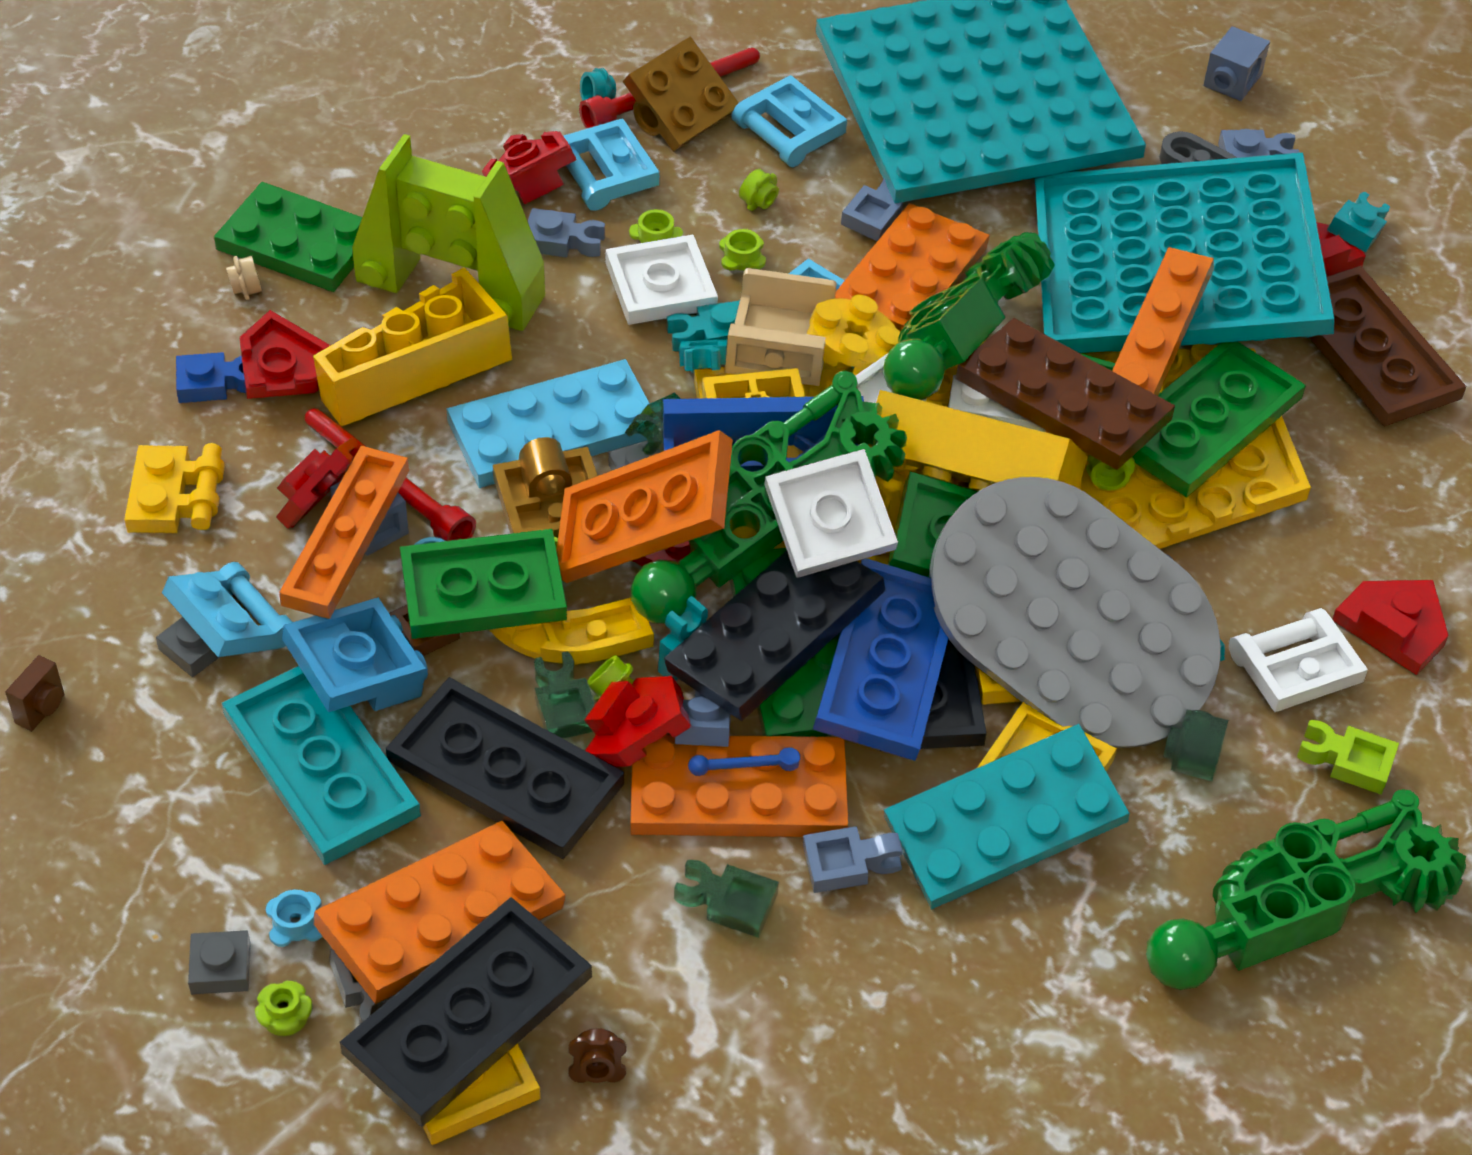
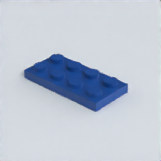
M865 558L862 559L861 564L883 576L886 591L840 632L813 730L916 761L921 748L948 637L943 631L934 610L935 602L931 578Z

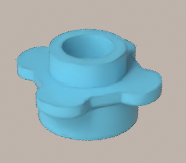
M289 890L271 899L266 905V914L272 919L273 928L269 932L270 941L275 946L286 947L291 941L307 939L314 942L321 939L323 936L314 926L315 910L321 908L322 905L320 897L313 892ZM295 917L301 918L300 921L296 923L291 922L290 919Z

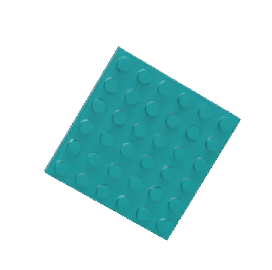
M923 0L890 7H880L873 10L839 14L816 20V34L883 179L885 178L894 204L1144 158L1146 143L1066 0Z
M1303 152L1065 172L1035 178L1038 236L1042 242L1045 241L1055 264L1049 277L1041 281L1044 334L1078 353L1119 352L1122 350L1168 247L1214 258L1213 273L1180 346L1195 344L1213 345L1222 342L1263 341L1275 338L1313 337L1316 335L1334 334V314Z

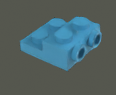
M379 597L336 609L330 619L312 616L283 626V642L328 712L363 701H368L373 710L377 711L422 696L424 680L428 677L426 661L421 652L413 650L402 633L403 629L399 619L395 615L389 614Z

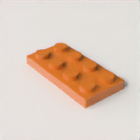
M909 203L836 290L835 298L851 300L854 295L868 296L877 303L878 311L884 314L901 331L905 323L911 318L909 314L911 309L925 299L962 282L966 276L965 271L975 265L987 249L990 235L974 229L966 223L956 222L936 214L928 208Z
M718 430L565 488L556 549L562 581L569 583L724 529L733 440Z
M665 735L658 741L644 747L647 756L632 765L631 835L803 837V835L848 828L845 739L839 737L729 736V746L723 747L675 744L674 737ZM788 747L796 749L800 754L799 766L793 771L783 770L779 765L708 770L705 775L695 776L688 768L690 759L696 755H703L707 759L779 755L782 749Z
M500 821L315 910L314 926L372 1001L377 1004L397 994L510 897L538 920H541L563 909L566 895L503 821Z

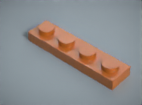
M1168 247L1114 365L1113 372L1158 396L1213 273L1214 258Z
M360 446L279 592L281 606L327 619L331 618L409 472L407 457Z

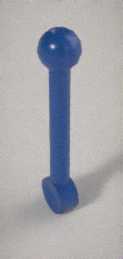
M788 747L782 749L779 755L707 759L703 755H696L690 759L688 768L695 776L705 775L708 770L779 765L783 770L793 771L799 766L800 754L796 749Z

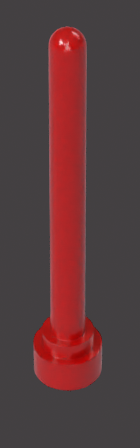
M748 48L710 62L718 75L722 77L756 64L760 59V53L756 48ZM631 93L614 99L609 97L602 98L596 95L583 100L579 104L582 123L588 129L615 121L618 115L633 110L636 100Z
M312 408L306 412V424L336 448L352 437L361 446H365L319 409ZM405 478L398 493L406 503L430 521L434 537L445 541L469 539L473 536L476 529V520L460 506H442L412 481Z

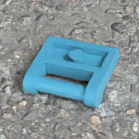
M791 75L742 100L732 112V120L741 128H750L779 152L780 159L790 167L798 166L808 153L845 134L847 128V119ZM768 113L793 133L795 137L788 138L763 118L761 114Z
M623 118L564 135L577 159L566 165V167L581 188L582 199L590 210H600L608 205L612 199L659 185V170ZM589 151L606 178L597 181L580 154Z
M228 563L219 571L198 572L168 577L162 594L217 657L280 649L286 646L282 640L283 626L292 623L291 619L286 615H279L249 582L250 575L240 563ZM231 595H234L242 603V605L258 621V623L260 624L259 626L251 619L248 612L244 610Z

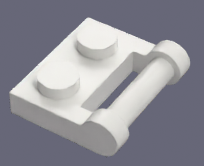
M1322 608L1305 613L1302 620L1254 636L1244 633L1229 640V651L1233 661L1238 666L1245 668L1274 712L1362 683L1368 671L1332 618ZM1309 638L1313 640L1312 642L1265 657L1264 653Z

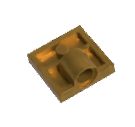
M691 36L636 69L622 81L636 100L633 106V114L639 127L651 136H656L660 133L673 152L730 116L739 103Z
M549 437L537 438L523 446L519 453V460L493 465V479L510 534L553 529L554 536L558 538L565 488L598 476L588 447L562 451L561 445L556 439Z

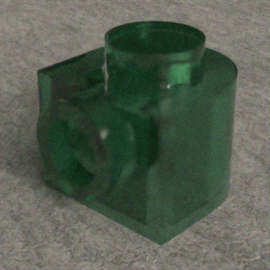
M1187 709L1182 728L1171 727L1163 757L1173 760L1171 771L1213 782L1229 720L1214 717L1202 710L1192 711Z

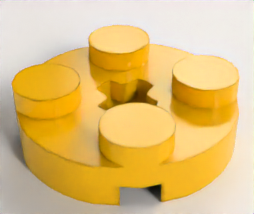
M861 294L854 295L851 300L834 298L819 302L809 320L810 326L807 330L808 335L826 337L824 362L834 368H837L839 362L854 367L852 371L854 375L859 374L889 353L890 349L898 344V337L901 332L884 314L878 311V305L873 299Z

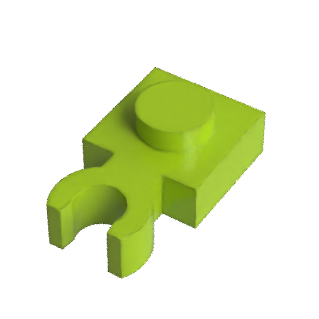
M1310 720L1304 737L1314 740L1319 744H1312L1302 740L1297 758L1312 765H1319L1325 762L1332 764L1334 767L1330 777L1382 795L1399 743L1348 726L1345 735L1341 736L1335 734L1328 724L1318 720Z

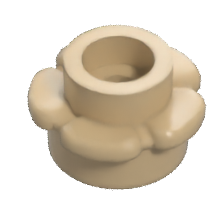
M234 256L235 265L226 267L233 293L243 292L245 299L250 300L249 295L262 292L253 258L249 256L238 259L237 256Z

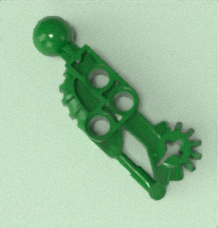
M1023 232L1005 242H1001L982 258V262L971 266L965 271L967 278L962 283L925 299L911 309L909 312L911 318L902 328L898 337V344L890 349L884 362L883 375L887 387L895 394L918 400H925L936 393L943 382L945 370L965 362L1005 319L998 301L1003 296L1005 300L1027 293L1028 290L1040 285L1042 280L1049 277L1055 264L1045 241L1042 242L1037 233Z
M841 371L834 376L832 385L805 403L803 409L785 422L771 421L754 434L738 439L732 446L724 529L689 540L690 554L678 563L672 560L658 559L645 564L634 577L630 588L631 601L637 612L651 623L665 624L666 617L671 611L680 617L686 610L687 599L691 596L696 599V587L710 578L720 588L742 572L745 567L784 541L764 485L766 476L865 449L874 477L876 475L889 482L893 478V467H901L905 460V452L902 448L906 446L907 435L905 431L897 430L899 423L897 415L893 414L882 418V406L880 403L863 402L861 392L857 389L858 382L856 376L849 371ZM838 405L824 440L798 459L788 462L786 459L789 437L809 422L818 420ZM747 461H757L764 465V468L756 472H750L743 469L741 465ZM747 526L753 528L757 534L751 538L743 539L737 537L732 532L738 527Z
M1405 789L1396 791L1390 802L1360 812L1356 817L1338 824L1325 818L1307 824L1298 822L1288 823L1278 830L1275 839L1260 844L1257 849L1252 848L1244 852L1240 860H1235L1225 867L1222 876L1213 888V898L1216 903L1215 924L1204 927L1198 922L1181 918L1167 920L1155 929L1147 942L1146 957L1150 971L1163 985L1178 990L1197 988L1212 975L1217 967V959L1228 955L1237 970L1240 971L1337 933L1345 922L1350 905L1358 899L1382 891L1392 899L1393 906L1403 900L1411 904L1415 913L1423 908L1424 904L1438 911L1441 905L1445 904L1446 899H1452L1459 892L1463 882L1461 878L1466 869L1465 861L1467 856L1458 852L1459 838L1442 836L1441 824L1435 828L1423 824L1422 813L1418 809V796L1414 792ZM1392 824L1377 847L1346 859L1338 858L1335 854L1336 845L1339 840L1361 832L1369 833Z

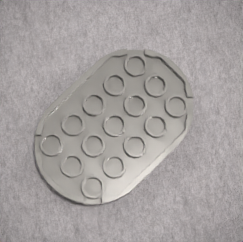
M1019 477L1007 479L983 488L972 495L955 511L943 527L932 553L929 572L937 619L957 650L1018 700L1028 704L1063 727L1080 724L1085 733L1115 748L1146 746L1162 740L1185 726L1203 707L1215 684L1220 663L1221 647L1216 617L1205 593L1193 577L1177 562L1086 492L1067 483L1049 478Z

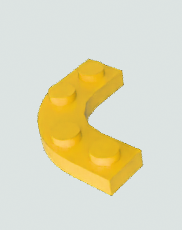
M631 597L589 609L567 610V620L489 630L502 643L519 653L538 660L567 665L609 659L614 655L620 656L654 647L652 628L648 620L637 612Z

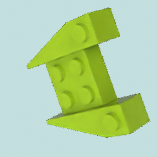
M403 134L378 170L352 247L356 281L371 287L398 293L421 259L420 254L478 271L479 284L507 314L509 327L524 331L545 297L544 261L504 162L497 161L487 177L412 156L410 135Z

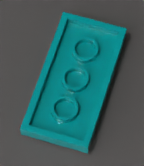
M299 666L221 703L225 718L324 866L421 816L419 802L351 706L328 712Z
M1080 724L884 809V818L891 832L898 833L903 855L931 910L1129 822L1130 814Z

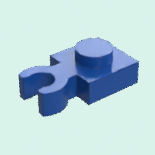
M224 352L176 356V391L179 403L226 400L227 389H236L239 392L246 393L241 356L230 362H226Z

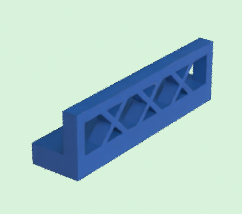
M814 397L663 399L664 451L718 430L733 440V446L738 439L754 434L771 421L785 422L803 409V405ZM838 405L818 420L809 422L789 437L788 446H795L803 453L796 458H787L788 462L798 459L824 440ZM747 461L741 467L747 471L756 472L763 469L764 465L757 461Z

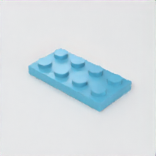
M626 359L447 408V421L478 488L495 484L493 479L494 464L519 460V453L523 446L537 438L549 437L556 439L560 443L562 451L588 447L591 456L660 437V422Z

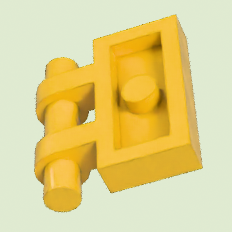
M206 444L203 447L202 456L198 457L196 461H190L188 446L138 445L124 519L127 532L178 533L180 518H191L190 524L197 530L209 529L212 517L218 513L220 497L216 493V487L223 480L225 469L224 461L221 459L222 448L217 444ZM186 485H197L196 489L190 494H184Z

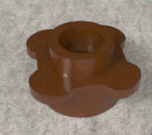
M594 1028L582 1032L568 1046V1052L573 1056V1064L568 1068L569 1077L578 1083L586 1081L593 1083L605 1081L618 1082L622 1080L626 1075V1067L621 1063V1056L627 1051L625 1041L606 1029Z

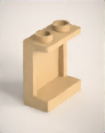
M746 268L743 274L742 293L735 323L730 325L728 333L725 373L744 374L798 368L802 384L819 386L824 365L823 357L826 337L808 335L807 330L810 326L809 320L816 305L819 302L835 298L836 281Z

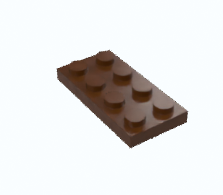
M1362 266L1327 277L1334 314V334L1316 335L1309 338L1384 427L1463 398L1467 386Z
M1013 318L980 345L965 362L957 365L956 380L1048 432L1072 440L1082 451L1116 470L1122 467L1172 420L1175 405L1016 318Z

